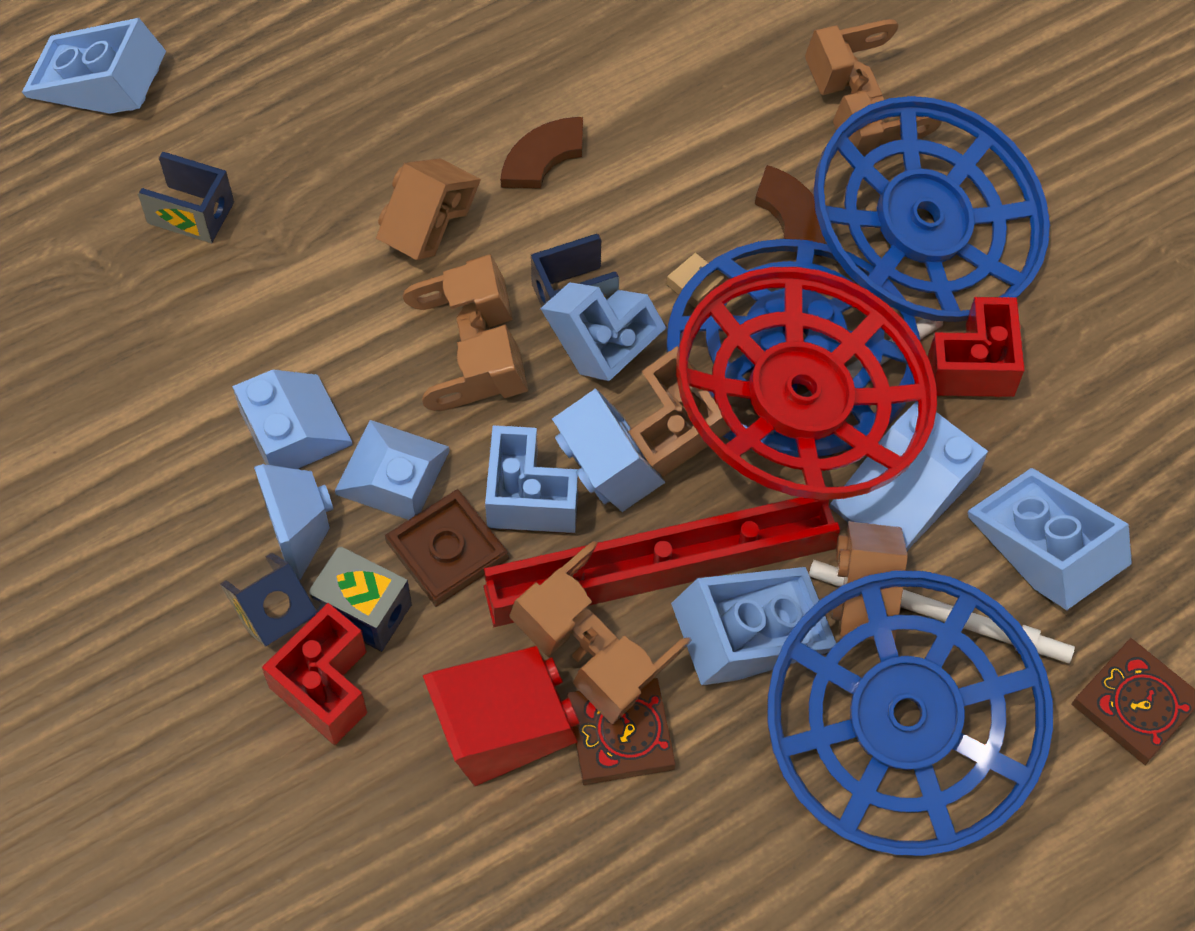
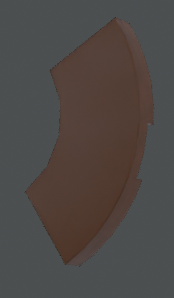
M583 117L554 120L533 129L523 136L506 157L501 172V187L541 188L544 176L554 165L566 159L582 157Z
M767 165L756 194L755 205L768 210L779 221L784 233L783 239L809 240L825 244L815 211L813 194L795 177Z

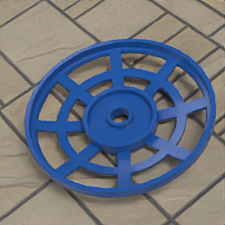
M916 96L889 98L870 104L852 114L836 130L821 154L815 174L814 201L822 235L833 256L846 273L857 284L869 290L890 307L908 315L931 321H966L970 310L960 311L952 292L972 287L990 274L1011 285L999 297H1018L1034 280L1042 266L1049 244L1050 221L1047 201L1040 181L1028 159L1016 144L998 127L977 113L957 104L935 98ZM900 116L901 140L880 145L870 151L865 157L848 139L854 132L869 123L888 117ZM916 116L947 122L967 131L976 139L964 155L942 144L920 140L917 137ZM989 148L1000 157L1011 171L1022 190L1025 201L1002 205L993 184L982 170L976 166ZM837 151L854 168L846 187L845 209L825 205L824 188L826 174L831 160ZM903 154L905 171L898 174L890 182L873 167L876 163L887 157ZM919 154L937 157L954 167L947 176L934 170L922 169ZM966 177L979 189L988 207H972L967 194L960 187V184ZM862 179L880 194L877 211L857 210V193ZM917 209L929 211L934 218V223L922 220L918 215ZM1029 217L1031 225L1030 249L1022 271L1019 272L999 262L1006 242V221ZM831 223L848 225L856 245L866 259L875 267L868 276L856 266L843 249ZM992 223V241L986 255L967 242L972 236L974 225ZM861 227L881 229L885 239L891 245L882 258L870 246ZM957 254L977 267L976 270L964 277L948 281L942 262L951 259ZM904 256L914 261L925 263L930 281L912 278L895 268ZM887 278H890L894 282L910 289L925 293H935L942 310L913 304L893 295L881 286Z
M776 239L758 241L737 247L706 264L683 287L674 303L669 319L666 352L668 353L675 347H679L680 333L683 332L690 316H683L684 310L695 288L716 270H719L731 279L749 271L769 267H801L824 271L851 282L853 281L834 270L813 264L814 254L836 260L828 244L809 240ZM778 251L797 252L796 261L768 263L748 271L734 262L738 259L760 253ZM846 251L856 266L867 276L875 268L856 255ZM887 278L881 287L905 300L894 284ZM785 288L772 292L768 289L749 292L748 294L756 302L749 310L747 316L733 315V317L741 325L747 320L763 314L785 312ZM802 289V313L827 319L847 330L842 312L852 308V306L837 298L829 300L817 292ZM900 311L904 321L920 341L915 317ZM710 316L703 323L699 332L706 331L708 353L714 364L716 354L721 347L719 331L723 330L713 317ZM785 327L765 329L750 337L766 351L774 345L786 342ZM803 328V333L806 335L804 342L818 345L831 353L840 345L839 342L822 333ZM882 328L865 344L879 363H881L882 356L907 364L904 355L897 345L884 339V330ZM743 354L731 364L728 361L725 378L747 381L742 376L754 369L755 365ZM908 364L899 386L915 384ZM864 367L853 378L855 388H865L871 381ZM793 384L792 388L797 393L798 384ZM907 402L891 404L892 410L889 424L893 422ZM854 405L851 412L859 423L853 427L867 436L874 424L876 412L873 413L869 405ZM774 430L773 434L770 433L761 440L765 445L781 453L799 457L797 442L794 438L784 436ZM730 431L723 437L731 441L736 435ZM835 434L815 440L818 456L831 455L853 448Z
M895 570L868 575L842 585L819 600L798 621L785 640L772 671L767 699V724L772 750L784 779L798 801L820 823L840 837L867 849L893 855L926 856L954 851L979 841L1002 826L1023 805L1037 784L1049 754L1053 732V699L1047 672L1035 645L1020 623L1000 603L976 587L950 576L926 571ZM921 587L944 592L958 599L944 623L918 615H894L887 617L880 589ZM862 595L869 622L860 625L846 634L831 648L826 657L801 643L808 632L827 613L847 600ZM974 608L987 615L1007 635L1020 654L1026 669L998 677L995 668L985 653L968 636L961 632ZM892 630H917L931 633L937 637L925 659L914 656H899ZM873 636L880 663L871 668L862 678L838 665L841 658L854 646ZM953 646L959 648L972 661L981 674L982 682L958 688L952 677L942 669ZM794 660L816 673L809 698V724L811 730L784 737L781 724V697L787 670L791 661ZM830 681L853 694L850 705V719L824 726L823 700L827 683ZM1032 687L1035 700V733L1031 753L1025 766L999 753L1003 744L1006 728V702L1004 695ZM900 700H911L919 707L920 718L915 725L903 726L895 719L894 707ZM989 700L991 705V725L987 743L984 745L962 733L965 719L964 706ZM856 738L861 747L872 757L860 781L853 778L840 764L832 752L831 744ZM816 749L829 773L843 788L852 793L840 819L826 810L808 791L795 771L790 758L791 755ZM952 749L976 762L974 767L960 781L946 790H940L932 764L944 758ZM888 767L903 770L914 769L922 797L899 798L882 794L876 790ZM989 770L1016 782L1010 794L989 815L971 827L955 833L946 807L947 804L957 801L972 791L985 778ZM869 804H872L879 808L897 812L927 811L936 838L924 841L892 840L870 835L857 828Z

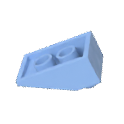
M140 18L51 35L22 93L26 98L108 114L140 109L146 99L148 89L159 71V66L166 50Z
M918 401L891 426L878 444L900 456L906 451L915 432L918 417ZM936 412L933 429L923 450L904 473L891 483L868 494L846 499H833L829 507L847 522L902 527L905 546L908 551L979 476L988 451ZM867 457L844 486L872 480L880 476L888 468Z
M1030 468L968 510V518L1036 591L1066 610L1132 564L1128 523L1033 468Z
M806 567L697 578L671 605L683 637H690L692 639L687 648L700 684L708 685L737 681L773 670L785 640L798 621L819 599ZM826 616L808 632L801 642L821 655L828 653L836 644Z

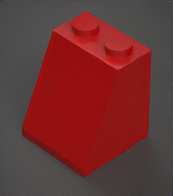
M537 646L423 675L454 761L474 787L578 742L572 728L580 724L570 698L561 701L555 687L563 683L553 657L544 660Z

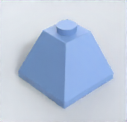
M370 420L335 489V494L409 520L422 511L450 451L449 446Z
M265 464L255 466L257 479L283 558L291 565L297 578L301 580L330 529L326 512L333 510V505L326 485L317 487L312 471Z

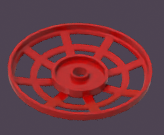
M769 267L749 271L728 279L710 291L696 306L685 325L677 351L676 377L680 398L690 421L704 442L724 462L743 476L769 489L791 496L817 500L846 499L868 494L891 483L909 468L923 450L934 426L937 410L936 382L931 363L917 336L887 303L869 290L845 278L824 271L801 267ZM769 288H785V312L763 314L747 320L741 325L724 305L730 300L749 292ZM802 289L837 298L858 309L867 317L850 333L845 328L827 319L802 313ZM710 316L713 317L728 336L716 354L712 375L688 368V359L693 341L703 323ZM785 327L786 342L774 345L766 351L750 337L765 329ZM803 328L822 333L836 340L840 345L831 353L818 345L804 342ZM880 328L892 338L904 355L913 374L915 384L889 387L881 364L865 345ZM736 348L755 365L749 382L725 378L728 360ZM853 356L866 369L874 388H855L852 376L845 366ZM792 385H804L811 391L812 396L803 397L798 395L793 390ZM689 386L713 392L715 402L724 421L736 435L734 439L724 444L711 430L699 412ZM727 395L750 399L754 410L760 418L746 429L734 414ZM918 401V417L915 432L906 451L900 456L878 444L889 424L892 410L891 404ZM854 405H876L877 411L874 424L867 436L846 422ZM773 430L784 436L794 438L797 442L799 457L781 453L765 445L761 440ZM835 434L853 447L852 450L841 455L818 459L815 440ZM752 449L757 454L774 463L802 470L806 485L775 477L749 464L741 456ZM864 456L888 468L880 476L867 482L840 487H826L821 472L846 467L859 461Z

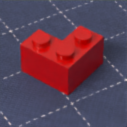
M974 297L969 317L966 321V333H934L927 357L933 370L937 396H1015L1025 371L1017 297Z
M327 603L262 666L264 676L269 688L334 746L367 714L362 692L343 676L367 653L362 631L331 604Z

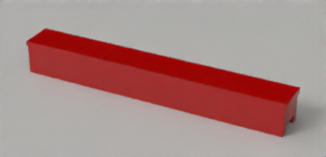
M798 497L598 542L588 562L572 577L584 588L587 596L592 601L590 605L694 582L697 578L721 576L836 549L840 527L832 516L828 504L829 499L817 500ZM587 545L484 568L485 585H483L493 628L514 623L509 615L515 600L534 583L541 585Z

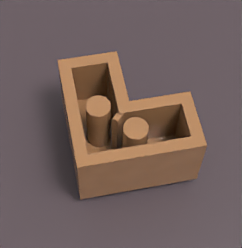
M441 158L404 163L394 176L392 183L394 191L390 202L383 208L379 216L378 223L380 228L376 239L415 260L435 256L449 219L467 216L481 179Z
M678 346L642 370V373L664 407L628 431L650 466L663 477L708 447L690 421L680 398L676 377ZM688 359V368L696 370L694 365ZM689 386L697 408L711 430L719 438L730 432L731 430L724 421L712 392Z
M848 521L846 536L838 535L835 561L838 562L837 576L844 577L843 585L868 575L895 570L906 571L908 555L902 527ZM903 587L880 589L887 617L899 615ZM862 595L847 600L831 611V619L838 620L840 636H845L860 625L869 622ZM892 630L894 642L896 639L897 630ZM871 636V637H869V638H866V639L874 640L873 636Z

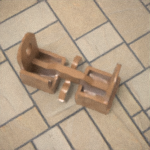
M881 20L839 30L837 25L814 30L805 59L820 94L826 95L843 91L847 86H850L852 89L851 94L843 96L833 119L836 130L852 114L870 104L884 100L870 67L859 62L853 53L884 45L898 29V23L895 20ZM883 32V33L880 34V35L868 37V36H870V35ZM916 116L917 127H919L917 128L918 139L933 133L939 128L942 121ZM900 119L887 123L883 120L869 123L854 132L848 139L865 157L870 151L880 145L901 140Z
M491 254L467 261L466 265L444 271L441 276L413 284L403 293L404 302L420 310L431 309L449 303L451 309L463 306L456 318L461 339L460 342H457V362L464 376L429 387L422 398L423 406L427 409L443 411L501 394L505 399L528 392L520 349L505 324L487 330L485 326V321L488 327H492L513 320L505 280ZM433 291H440L439 293L427 297H419L423 294H427ZM459 392L458 394H455V395H452V396H448V397H445V398H439V397L444 396V395H447V394Z
M593 541L541 585L534 583L517 598L509 616L547 657L551 656L570 638L571 634L580 642V647L572 654V657L577 662L588 652L593 657L580 668L573 684L611 724H614L634 705L641 694V690L689 645L692 639L690 637L680 639L654 664L638 644L630 641L626 636L618 640L603 622L587 609L592 601L580 583L572 577L590 559L598 544L596 541Z

